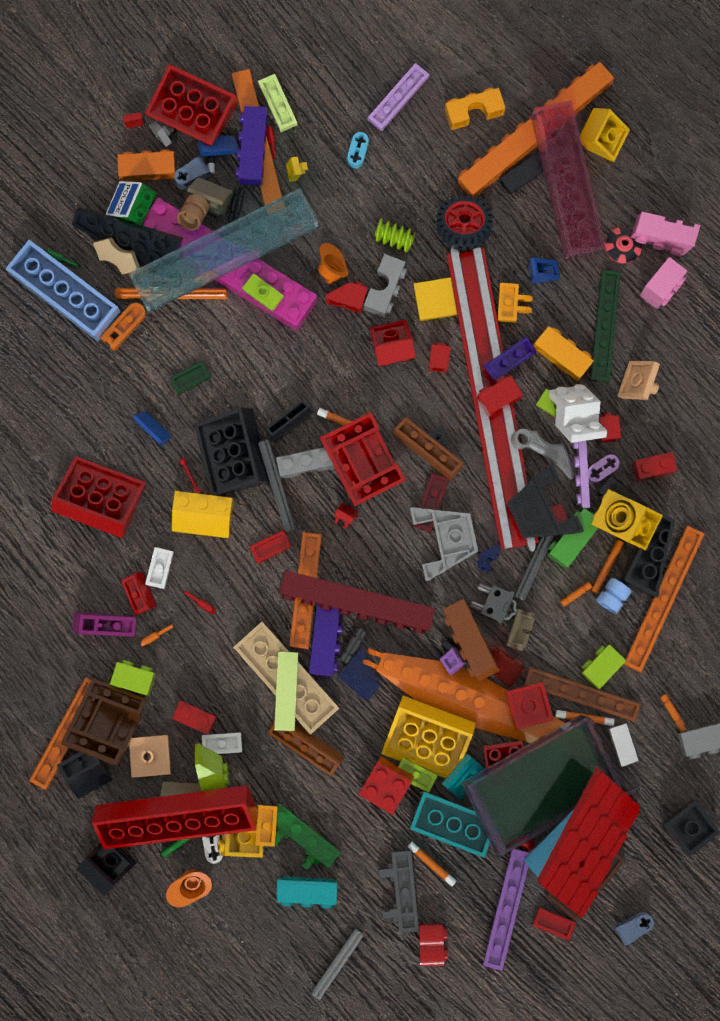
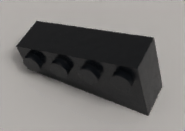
M659 511L656 512L663 516L647 549L634 547L618 580L651 598L659 597V587L663 578L668 545L671 541L675 519Z

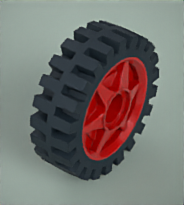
M459 195V199L454 196L451 201L447 199L445 204H442L438 210L437 232L439 237H442V241L444 243L447 242V246L451 247L454 245V249L457 250L459 246L462 247V250H466V247H469V250H472L474 245L478 248L481 246V243L484 244L489 238L492 230L493 216L489 206L485 205L483 200L478 202V197L474 196L471 199V195H467L466 198L463 195Z

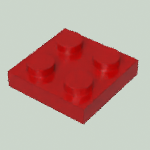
M543 682L505 692L515 730L554 720Z

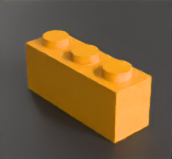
M548 326L533 347L578 382L594 361L591 359L592 356L584 350H579L576 347V343L572 340H566L562 337V333L558 329Z

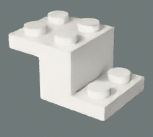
M577 384L573 387H558L557 389L549 390V398L557 405L555 426L571 443L606 437L607 430L599 423L601 401L585 385Z

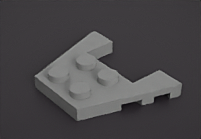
M410 508L413 525L433 521L441 560L422 564L425 581L433 579L478 552L469 513Z

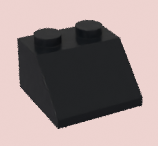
M100 843L84 858L76 869L105 896L137 862L121 847L104 849Z

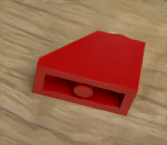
M349 282L326 294L325 303L362 313L368 294V287H365V284L361 282Z

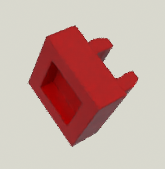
M342 503L334 514L337 516L335 523L337 524L342 519L345 521L344 528H347L355 520L359 511Z

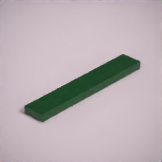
M601 271L592 356L594 361L591 366L590 381L610 382L620 271Z

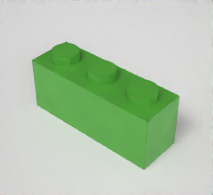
M585 508L581 512L577 510L573 517L577 515L584 532L561 535L558 542L554 540L548 548L550 550L548 556L565 569L570 566L598 529V527L591 525L594 515Z

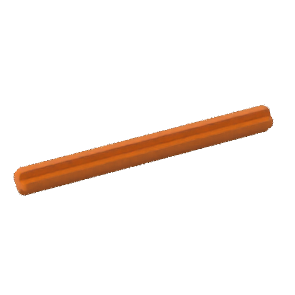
M116 288L115 297L117 299H226L227 289Z

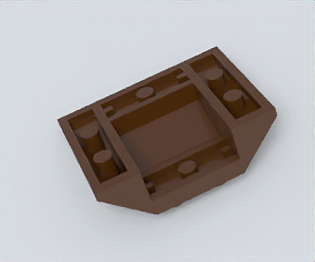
M93 678L61 741V745L117 766L124 757L138 727L147 698Z

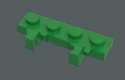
M279 803L277 806L275 845L277 846L283 837L287 839L291 837L306 850L305 853L308 855L301 865L303 868L308 870L313 862L316 865L322 862L326 867L330 868L341 852Z

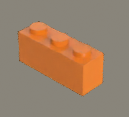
M163 149L160 152L142 151L136 154L124 152L117 155L120 181L135 182L175 179L176 157L174 151Z

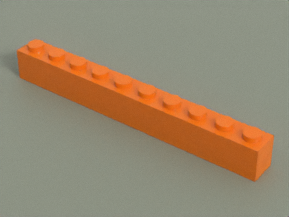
M601 62L595 66L593 64L590 65L582 77L577 76L571 82V86L567 89L564 87L558 92L554 100L549 99L543 105V109L539 112L536 110L530 115L526 123L521 122L515 128L514 133L505 135L497 147L495 145L487 151L486 156L483 158L479 157L473 162V166L469 170L467 168L458 175L457 184L467 195H471V199L474 196L477 197L612 85L614 77Z

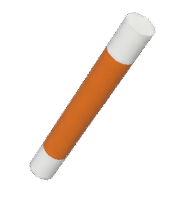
M319 408L317 415L342 426L352 422L322 408Z
M556 710L555 714L556 718L614 726V718Z
M413 841L407 846L450 886L456 883V879Z

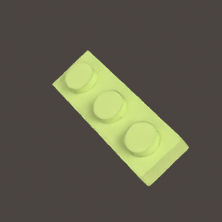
M273 74L259 80L260 89L280 132L297 126L296 118L276 75Z

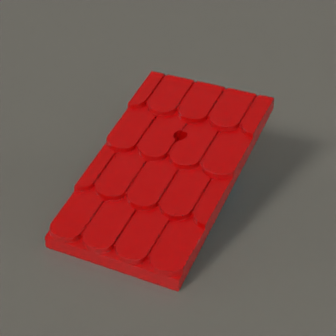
M597 766L574 810L524 861L538 877L537 882L583 919L598 894L599 886L611 868V862L628 835L626 833L639 814L640 805Z

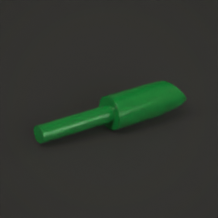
M46 249V253L57 261H63L76 268L78 267V264L64 258V255Z

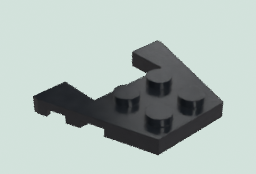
M552 463L507 503L523 539L584 532L577 515L558 523L541 487L559 480V476Z

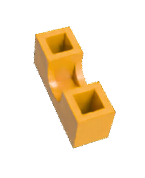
M488 88L479 94L470 93L465 98L450 99L445 103V113L450 129L454 130L468 126L470 121L468 112L472 109L483 111L486 120L504 115L506 108L500 89Z

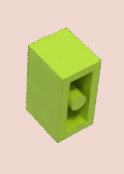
M610 644L606 647L602 645L595 652L597 656L592 661L588 659L581 667L584 669L581 674L596 689H600L626 662Z
M123 660L122 663L117 662L110 685L150 696L156 673L152 672L153 668L141 665V668L133 667V662Z

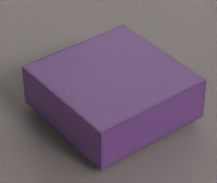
M452 647L440 658V661L450 675L456 673L466 664V661L463 660L456 647Z

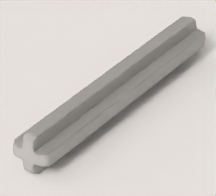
M358 929L353 931L312 991V995L316 999L320 1000L363 938V933Z

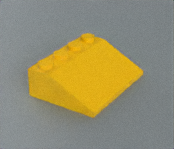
M402 696L381 754L398 761L405 757L438 774V776L447 778L464 758L476 723Z

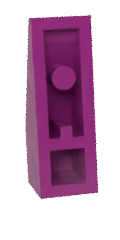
M74 611L72 631L77 634L135 637L136 617Z

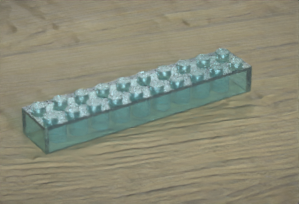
M301 188L129 273V276L148 313L319 228L318 220Z

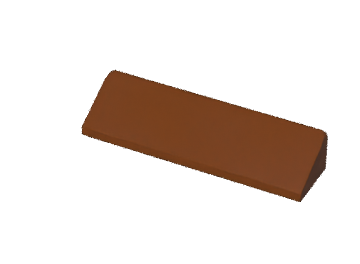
M407 417L393 430V435L450 481L454 479L463 467L464 463Z
M274 721L267 732L331 777L344 759L342 754L314 735H310L307 730L296 723L295 731L274 730Z

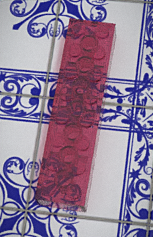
M569 100L534 108L530 115L564 260L599 253L606 249L572 101Z

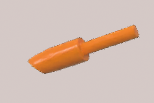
M171 624L159 632L155 631L142 639L141 646L157 640L161 634L172 629L173 625Z

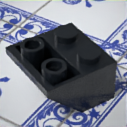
M82 752L57 764L66 784L78 799L113 780L104 761Z

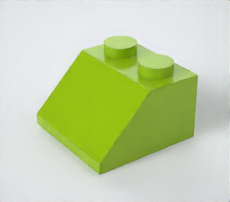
M199 743L195 744V767L201 791L226 788L229 785L227 763H223L221 755Z

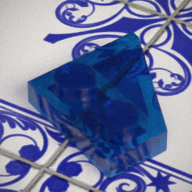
M361 648L338 675V678L368 701L380 686L372 668L363 664L364 659H368Z

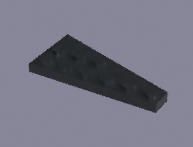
M81 207L76 210L72 223L73 226L97 241L112 237L120 248L135 252L141 268L165 283L170 279L183 237Z

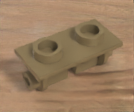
M520 609L517 610L506 646L518 651H523L526 648L529 634L525 632L526 630L531 631L535 621V614Z

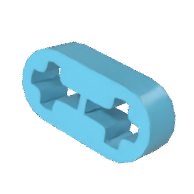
M358 132L352 138L347 156V162L352 168H360L364 163L369 145V138L366 133ZM363 138V142L365 143H362L361 147L357 148L358 141L356 140ZM357 152L359 153L358 158L360 160H357L356 163H354L352 158L355 157V154Z

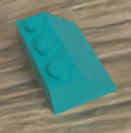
M279 876L277 879V902H281V906H293V903H301V907H313V904H321V908H333V905H337L338 879Z

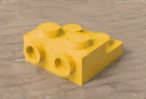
M224 834L221 840H218L217 850L221 852L220 856L263 858V846L254 845V834Z

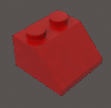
M406 319L369 327L378 366L416 358L413 339Z

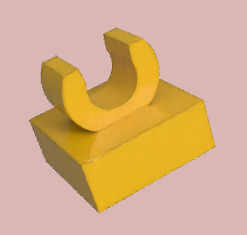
M291 157L285 164L289 182L297 181L308 170L307 162L299 163L298 157Z

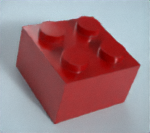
M380 756L358 795L393 815L411 785L414 776Z

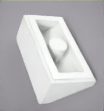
M627 723L609 728L608 732L619 766L623 767L637 762L638 757Z

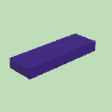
M526 336L486 363L484 367L493 381H496L537 351Z

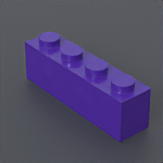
M244 106V112L240 113V124H243V129L239 130L241 148H238L237 160H240V167H236V178H239L240 184L263 186L268 121L267 107Z
M317 604L309 674L333 677V673H337L338 661H335V653L339 654L340 642H337V636L342 633L343 623H339L340 615L343 614L338 613V609L331 608V611L323 610Z

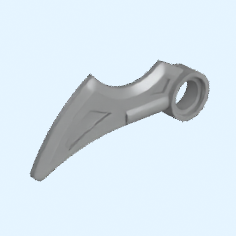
M520 429L512 434L511 442L515 448L524 449L529 447L556 464L569 480L573 479L571 460L563 443L550 444L544 441L537 431H528L526 429ZM519 434L525 437V444H521L519 442Z

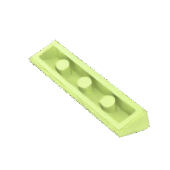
M278 651L274 729L278 731H295L298 653Z

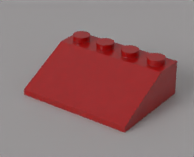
M169 64L145 115L212 146L230 120L238 104V99L235 94Z
M75 456L52 497L51 511L123 538L131 523L146 482Z

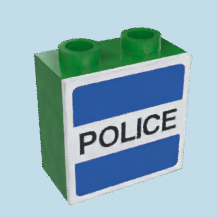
M120 181L105 215L142 225L156 192L141 182Z

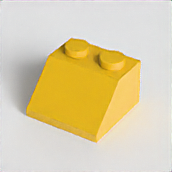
M593 108L578 141L588 151L614 162L630 129L611 109Z

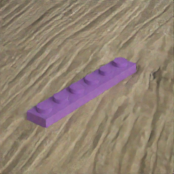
M514 848L511 850L483 966L503 971L529 867L524 859L530 854L529 852Z

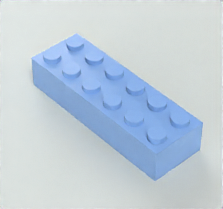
M31 240L27 241L5 268L12 277L96 341H99L102 334L121 313L114 303Z

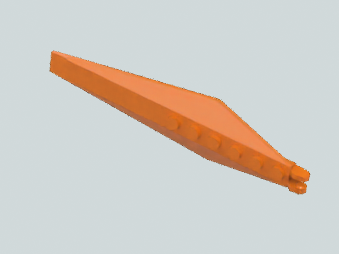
M368 648L367 652L370 655L380 657L381 659L378 665L365 659L363 664L376 669L377 672L416 701L475 722L476 729L590 760L594 757L599 742L554 716L553 721L515 730L505 692L508 690L487 678L478 681L475 676L471 677L468 670L463 666L456 673L450 675L441 661L390 653L382 654Z

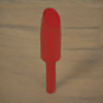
M267 125L268 144L271 145L273 159H277L274 147V131L272 127Z
M188 591L184 592L185 595L196 601L197 605L202 609L215 614V608L203 599H198Z

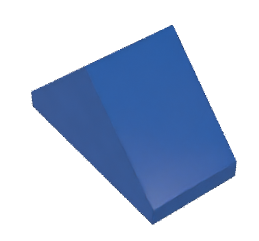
M534 257L530 259L528 269L531 284L560 279L557 261Z

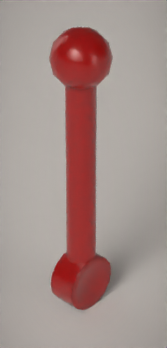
M181 458L179 464L184 467L194 487L193 492L200 494L201 489L197 487L186 465V459Z

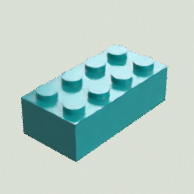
M423 791L410 829L485 858L498 820Z

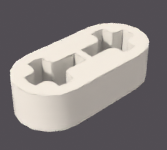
M221 835L213 837L214 843H211L210 837H202L206 860L212 864L220 862L223 856L219 855L217 860H214L213 857L209 856V853L212 852V846H215V851L218 852L217 843L219 839L221 840Z

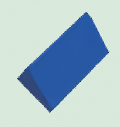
M234 135L218 136L212 146L198 140L200 156L237 154L238 151Z
M146 411L133 417L135 422L160 446H163L171 438V435Z

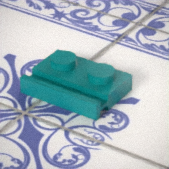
M466 754L442 784L461 800L486 770L470 755Z

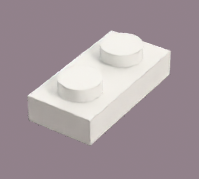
M154 547L145 585L165 589L174 554L173 551Z
M242 734L202 735V745L217 754L242 752Z

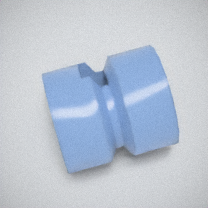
M611 578L605 586L606 591H602L596 601L610 612L617 614L623 606L622 601H626L632 591L622 582Z

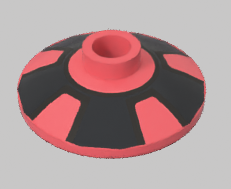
M618 227L608 234L605 241V250L608 256L615 262L622 264L630 263L641 254L643 244L631 238L632 228ZM623 240L628 242L627 246L622 245Z

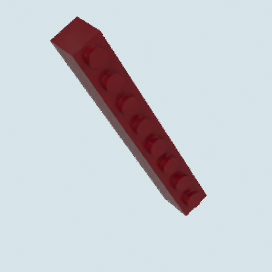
M287 570L282 573L278 595H282V599L287 601L298 599L301 600L303 605L312 606L314 603L320 605V609L331 611V608L338 609V613L349 616L350 613L357 614L359 619L368 620V618L376 619V623L387 625V622L393 623L395 628L404 630L406 627L413 628L412 632L424 634V631L431 630L435 608Z

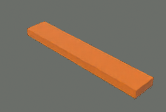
M303 532L298 568L299 574L317 578L322 534ZM295 599L289 647L309 649L314 603L312 606L301 604V600Z
M85 677L29 780L45 790L49 788L58 771L57 764L63 762L70 749L61 745V741L92 681L88 677Z

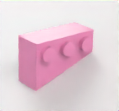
M641 212L636 218L631 238H634L636 242L641 244H651L658 250L665 249L671 251L670 253L675 256H683L695 246L701 225L695 224L694 227L682 225L683 221L681 220L673 223L665 220L663 216Z

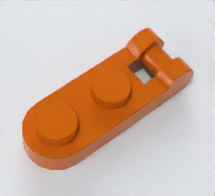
M139 303L129 305L100 337L104 343L107 342L113 351L118 350L127 337L145 319L146 310L143 305ZM114 332L119 335L116 339L112 337Z

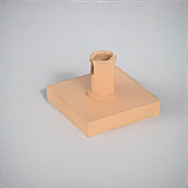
M629 361L618 397L622 399L648 400L650 394L654 395L657 393L659 385L654 381L660 364L655 361Z
M169 735L132 738L129 744L132 778L171 774Z

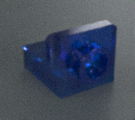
M498 543L477 556L478 561L476 563L482 572L484 570L486 573L491 571L486 560L492 562L499 557L498 553L501 552V548Z

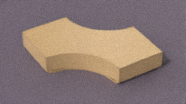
M112 237L93 243L99 260L113 263L118 267L121 274L140 269L135 252L120 248Z

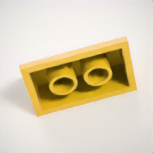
M175 491L172 508V532L229 539L234 506L233 498Z

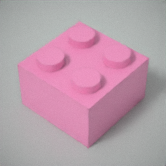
M669 257L645 286L640 296L656 309L661 305L665 306L674 295V292H677L687 279L684 277L687 270Z

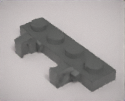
M411 850L391 852L392 863H387L388 868L378 869V878L390 877L391 882L394 881L396 903H393V908L381 909L382 917H392L393 922H398L399 933L419 931Z

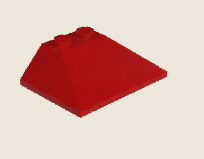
M372 412L320 437L354 507L406 481L379 433L380 428Z

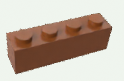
M462 599L444 608L445 616H443L446 625L448 627L451 626L454 631L451 633L452 638L456 644L459 642L462 648L459 652L463 660L467 659L470 665L467 669L471 677L475 676L478 681H481L499 672V667L467 602Z

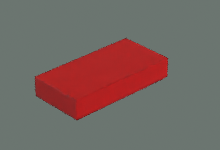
M284 530L249 546L257 564L292 548Z
M540 906L532 923V926L568 941L576 925V921Z

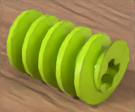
M383 218L379 220L375 231L376 242H380L383 238L384 245L390 241V247H394L397 243V249L400 250L404 246V252L406 253L410 250L416 235V231L411 235V228L404 232V226L397 230V223L390 227V221H387L384 225Z

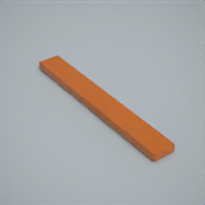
M250 69L231 73L241 112H244V106L259 107ZM266 136L263 186H260L266 212L269 214L285 210Z
M688 525L685 527L660 583L659 597L652 599L625 658L626 662L623 665L640 673L642 672L705 533Z

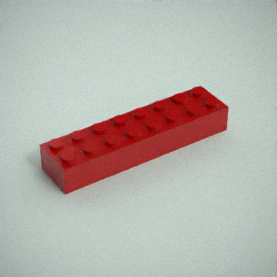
M246 785L95 805L92 825L103 848L111 849L256 831L258 810L250 789Z

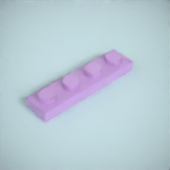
M415 63L368 116V121L380 131H383L426 82L430 74Z
M586 441L573 442V448L577 449V456H574V467L578 468V475H575V485L579 486V494H576V504L580 505V510L584 508L588 510L590 508L587 444Z

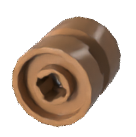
M197 194L189 195L177 215L178 223L187 230H197L209 210L207 200Z

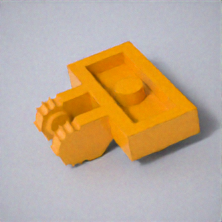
M500 283L498 321L516 323L517 312L532 313L531 307L518 306V301H533V297L530 295H518L519 284Z
M257 805L258 819L256 831L240 833L254 834L255 846L275 847L277 806Z

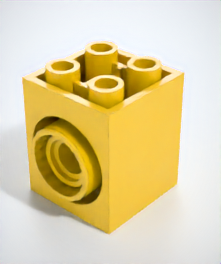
M608 489L602 498L598 511L594 514L591 525L646 550L663 515Z

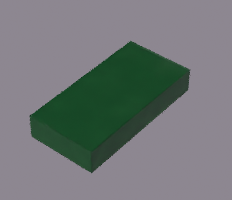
M202 360L169 379L179 396L212 377Z

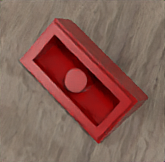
M143 572L134 573L121 580L135 616L157 606L149 586L145 585L146 578Z

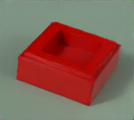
M141 112L123 116L126 129L144 125Z

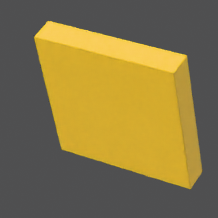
M451 278L414 283L420 321L457 315Z

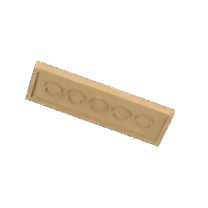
M261 622L233 648L276 695L278 651H289L268 627ZM298 662L295 718L311 735L340 708Z

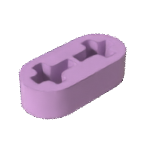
M609 454L593 464L588 469L589 482L598 483L613 473L619 467L618 457ZM607 459H609V461L614 460V468L609 466L605 469L603 467L607 464ZM601 469L602 472L598 474V479L590 476L592 474L591 470L596 472Z

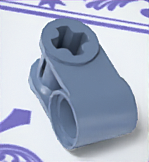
M197 157L176 170L174 174L176 185L181 190H187L197 177L205 180L211 175V171L203 159Z
M639 912L631 918L620 922L614 928L626 946L651 931L654 927V920L648 913ZM643 917L647 920L646 926L641 924V918Z

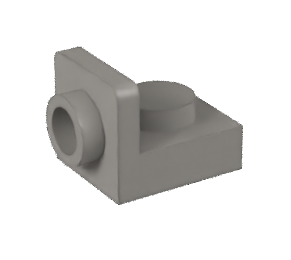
M157 120L149 125L158 141L165 147L172 143L168 137L173 132L172 127Z

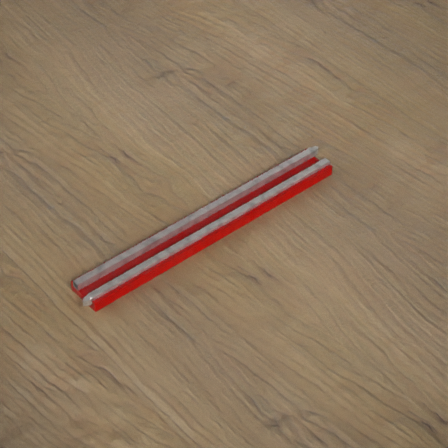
M452 245L451 253L447 254V263L453 287L500 550L528 546L529 550L533 552L535 544L539 543L538 537L523 539L507 506V503L528 484L522 449L515 448L511 442L512 434L518 431L514 406L511 404L488 417L477 399L478 394H480L479 390L487 385L492 387L496 384L484 365L503 352L485 250L479 247L474 248L473 251L459 253L457 249H454V245Z

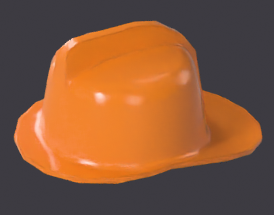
M330 243L322 244L319 248L321 261L318 271L324 277L326 283L331 284L338 281L341 277H347L349 273L340 250Z
M196 869L185 871L179 879L169 885L166 891L167 902L174 907L190 905L210 892L212 887L211 879L207 874Z

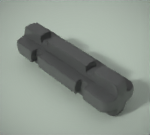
M360 627L356 629L355 635L351 637L345 647V651L339 657L345 663L350 661L351 655L355 653L361 643V638L363 639L366 635V631Z

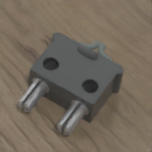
M479 584L478 590L488 593L489 596L485 605L472 601V604H470L471 608L481 611L482 616L497 621L499 625L503 624L504 619L509 620L513 615H516L517 604L513 599L515 596L513 591L508 592L494 585L491 588L484 584ZM495 592H500V593H501V595L498 596V597L495 596L494 594H495ZM513 602V610L515 612H512L508 617H506L510 605ZM492 609L493 613L488 614L487 610Z

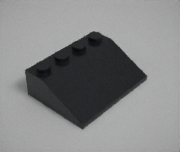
M240 407L194 424L211 495L221 496L270 482L259 448L261 440L252 408Z

